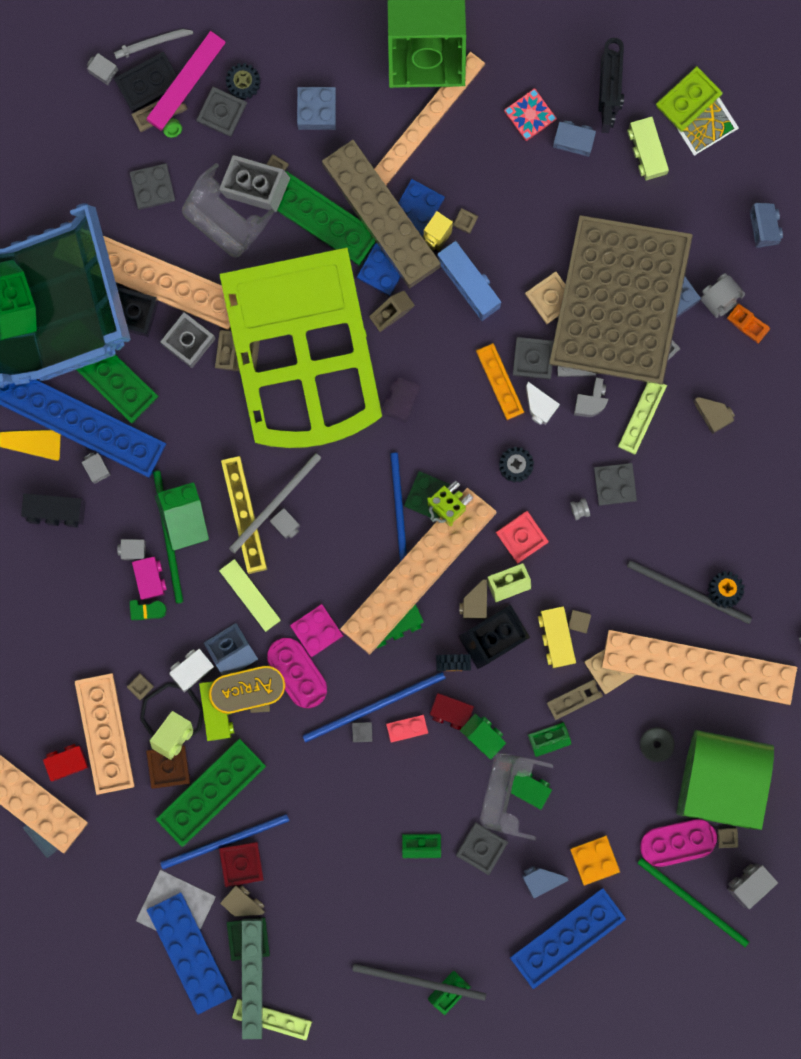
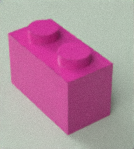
M150 557L132 562L141 600L165 595L164 590H167L165 579L160 577V572L163 571L160 560L157 561L155 557Z

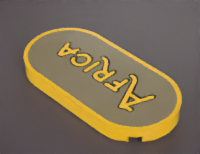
M261 666L223 675L212 683L209 689V700L215 709L224 714L269 705L282 697L285 690V680L282 674L271 666Z

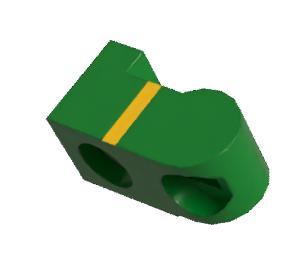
M131 600V620L163 618L167 613V607L160 601H155L148 605H139L138 600Z

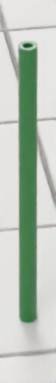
M155 471L153 476L156 493L164 491L161 472ZM162 521L176 604L183 603L175 551L171 549Z
M641 858L638 861V865L742 946L746 947L750 941L646 860Z

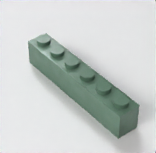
M263 918L243 919L242 1039H262Z

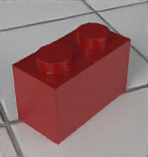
M75 744L65 747V751L58 754L57 751L46 755L47 758L43 759L51 782L89 768L81 746L76 747Z

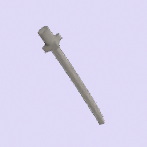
M180 29L128 47L123 45L121 46L122 49L114 52L116 59L124 56L128 58L130 57L129 54L170 40L192 35L193 31Z

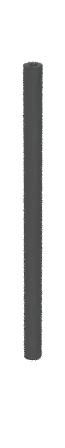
M630 560L627 565L632 570L747 624L751 622L752 617L729 608V606L726 609L722 605L717 607L716 602L714 604L711 602L712 598Z
M354 964L353 966L354 972L483 1001L486 1000L487 993L359 964Z

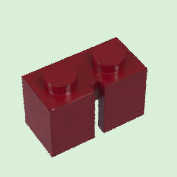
M438 693L430 716H433V721L441 724L447 721L451 723L450 727L460 730L469 721L474 706Z

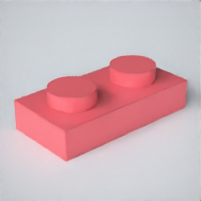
M424 715L386 724L391 743L428 734Z

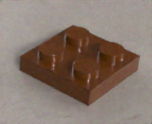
M182 745L179 754L174 755L171 760L155 750L146 751L151 789L190 784L185 745Z

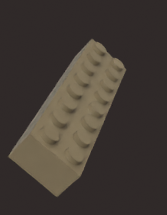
M351 140L322 160V166L409 289L441 267V263L354 140Z

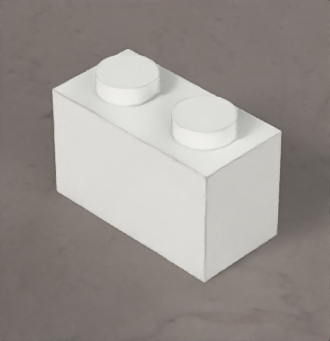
M200 649L197 651L191 650L185 656L187 658L182 663L178 661L170 668L171 672L169 675L183 692H186L214 669L212 663Z

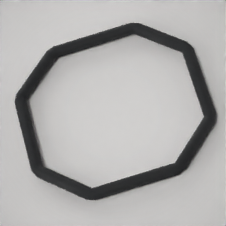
M166 683L143 700L140 720L151 737L154 736V733L144 719L147 701L167 687L181 689L177 684ZM189 688L187 692L200 710L198 726L192 734L194 736L201 730L204 714L203 707Z

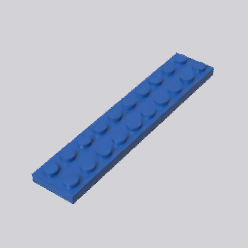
M0 362V374L12 375L21 373ZM29 379L30 382L26 384L15 385L11 383L0 388L1 406L148 478L151 477L167 445L38 380Z

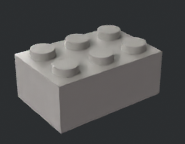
M233 155L219 190L228 199L277 212L290 177L283 169Z
M750 863L743 869L744 874L740 878L736 876L728 883L730 887L727 889L742 907L749 910L778 884L763 865Z

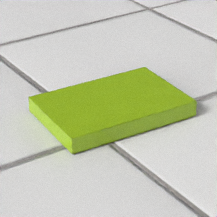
M696 66L655 106L682 133L723 92Z

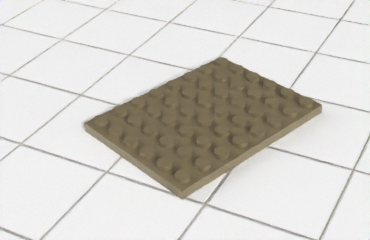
M580 215L549 364L663 385L693 235Z

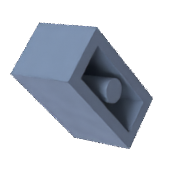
M570 121L559 122L553 148L589 157L596 131L586 125H582V127L575 126Z

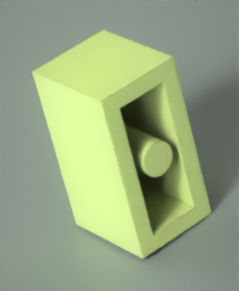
M522 563L488 576V587L495 602L531 589V579Z
M172 711L151 738L150 744L152 749L171 760L174 755L179 754L185 740L191 738L193 734L191 722Z

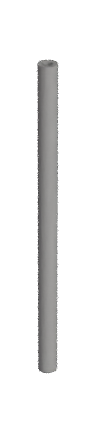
M314 454L230 546L231 552L235 553L318 463L321 459L318 454Z

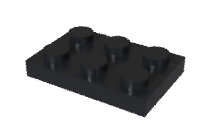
M162 52L115 77L114 80L133 113L161 98L177 75L165 53Z

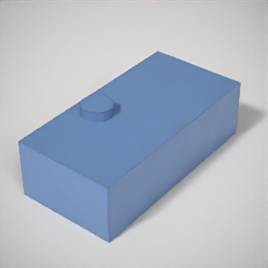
M456 241L437 254V259L441 263L442 269L481 321L500 309L501 301L488 285L490 284L489 279L485 274H480Z

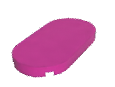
M291 638L276 640L269 648L267 661L269 666L274 667L282 674L285 680V690L292 701L302 708H313L321 704L327 694V684L303 646Z
M692 819L651 829L643 836L640 843V851L648 863L653 866L664 867L709 855L717 843V834L713 826L701 819Z

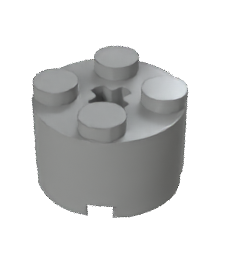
M726 273L717 279L718 282L714 286L709 285L702 291L704 295L701 297V301L715 318L728 313L738 304L736 300L739 297L742 300L745 296V292Z

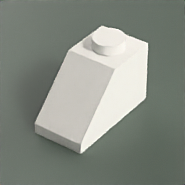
M528 382L526 393L529 411L533 416L531 419L539 425L542 423L546 425L560 404Z

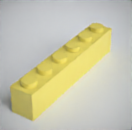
M240 456L221 460L240 537L255 520V515ZM257 528L241 546L248 574L267 570Z

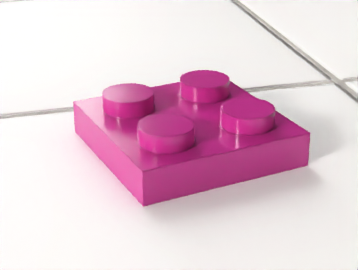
M322 604L290 625L311 658L343 637Z

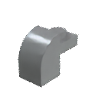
M595 379L592 396L577 395L574 415L594 417L604 410L608 399L601 398V395L605 396L606 384H603L604 379Z

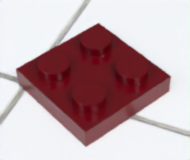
M258 842L219 848L225 887L264 881Z

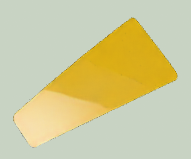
M52 430L0 432V447L58 461L60 458L61 435Z

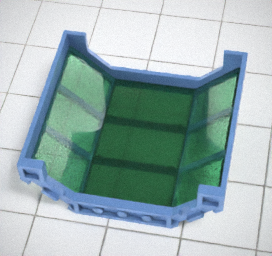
M87 203L79 204L76 206V209L70 211L71 215L76 216L72 222L62 223L59 228L44 230V233L41 235H31L25 241H16L11 243V246L0 249V263L14 260L24 271L36 307L37 326L36 332L0 340V388L11 383L15 385L26 384L30 382L29 379L49 380L114 356L116 354L115 350H120L124 346V342L131 340L96 207L90 206Z

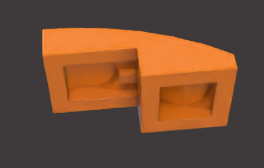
M740 304L727 317L728 321L758 344L770 330L769 326L754 317L752 312Z

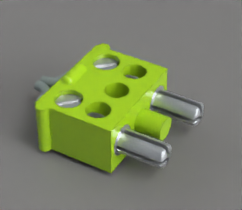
M454 481L448 488L443 486L436 494L427 499L428 506L430 507V519L433 522H446L449 526H453V522L466 511V505L473 497L471 494H468L460 501L459 498L463 494L459 490L455 494L452 493L460 486L457 481ZM432 510L436 512L443 520H440L439 518H434V513L432 512Z

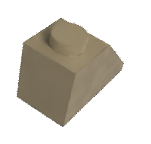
M402 291L391 296L369 317L379 332L403 317L415 305L406 292Z
M700 397L694 399L695 406L712 434L734 421L733 417L735 415L730 407H726L725 404Z
M482 580L463 599V603H460L459 614H463V619L487 618V580Z

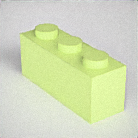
M653 117L631 122L627 133L629 139L633 140L635 145L633 147L634 156L639 158L640 165H638L640 175L644 176L646 181L668 174L669 169Z

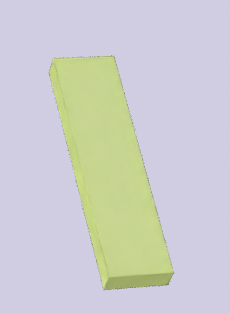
M647 382L618 445L619 448L634 455L636 454L667 385Z
M235 559L219 570L265 632L281 621Z
M237 999L232 1018L242 1021V1000ZM263 1006V1028L307 1040L312 1021Z

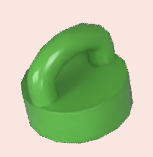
M174 118L170 119L163 128L165 136L170 138L178 136L182 131L179 120Z

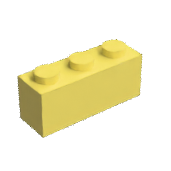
M437 211L425 227L423 237L433 251L435 249L440 251L451 235L453 225L451 220Z
M564 606L541 611L538 621L540 628L544 627L545 635H542L544 646H548L549 653L546 654L548 665H552L553 669L575 664L576 660Z

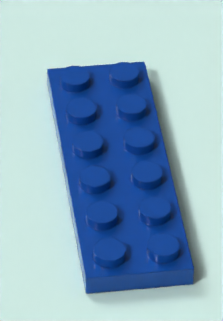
M411 179L398 204L420 235L424 237L425 227L436 211L438 212L445 197ZM377 243L374 245L357 276L358 280L388 296H391L401 278Z
M601 888L512 955L510 959L532 989H535L624 922L626 918L604 888Z
M182 892L148 908L147 912L197 1015L232 998L233 996Z

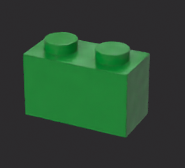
M474 714L460 729V732L491 760L506 742L501 738L503 734L496 727L494 729L490 727L492 723L486 717L480 718Z
M524 769L522 772L517 771L507 791L541 810L552 791L549 788L550 784L542 779L539 782L532 778L533 774Z

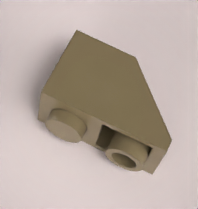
M236 885L220 903L234 916L262 915L265 912L263 909L265 905L257 898L253 900L249 896L250 892L243 885L240 887Z

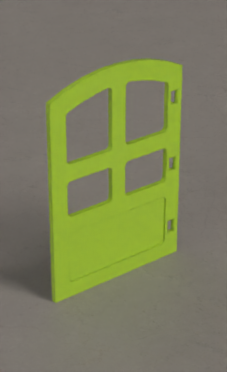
M348 248L219 274L255 443L284 448L324 445L351 436L382 417ZM229 294L236 295L238 305L231 307ZM342 323L349 325L354 348L352 353L316 361L311 360L306 338L308 330ZM291 335L297 356V364L256 372L251 356L250 343ZM248 352L250 363L243 365L241 353ZM357 368L365 401V409L340 423L329 427L325 426L315 377L320 374ZM300 379L303 385L311 430L281 431L268 429L266 427L259 388ZM260 410L262 421L256 423L253 411Z

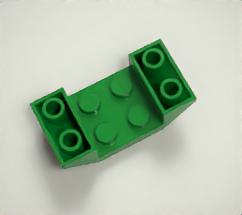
M14 260L1 262L0 340L36 332V307L24 271Z

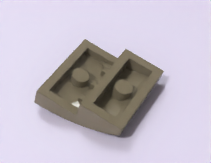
M220 330L215 368L240 372L232 331ZM260 341L251 342L249 345L255 371ZM248 352L241 353L243 365L250 363Z

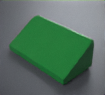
M564 722L528 735L535 757L572 744Z
M403 834L402 857L441 858V834Z
M452 971L442 982L443 984L466 989L471 987L455 971ZM435 990L428 997V1000L442 1014L446 1015L462 996Z

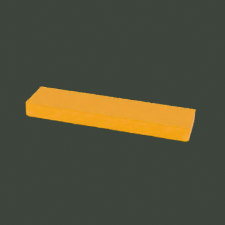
M494 343L476 350L506 420L523 414L524 410Z

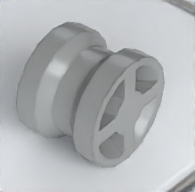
M585 498L577 503L574 501L570 502L575 521L579 520L580 517L590 516Z

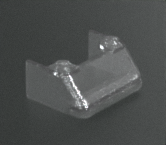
M215 163L199 176L182 207V213L189 222L225 252L237 258L247 250L264 230L274 210L271 209L261 218L257 215H251L247 220L244 219L218 197L221 193L219 190L220 184L212 178L219 166Z
M507 753L496 755L493 760L480 815L482 826L487 829L536 841V836L518 832L519 821L517 817L507 814L506 811L515 775L520 777L528 776L532 772L533 764L553 768V764Z

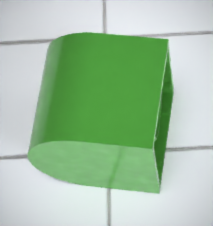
M388 0L389 88L465 86V0Z
M695 730L687 755L676 814L748 829L762 830L773 770L774 746Z

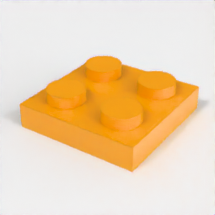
M607 836L570 849L584 886L620 873Z

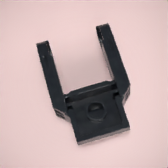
M610 38L606 41L604 53L601 57L598 112H602L601 133H609L610 128L614 127L615 115L618 114L619 110H622V105L624 104V94H621L624 44L619 38ZM612 43L617 44L619 51L609 50V45Z

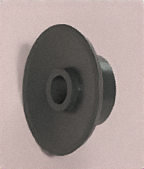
M651 728L641 737V752L650 761H665L674 751L675 742L673 736L664 728ZM655 741L660 742L658 749L653 745Z

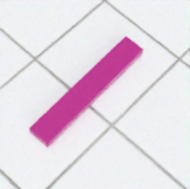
M212 31L209 32L146 118V121L162 131L226 42Z

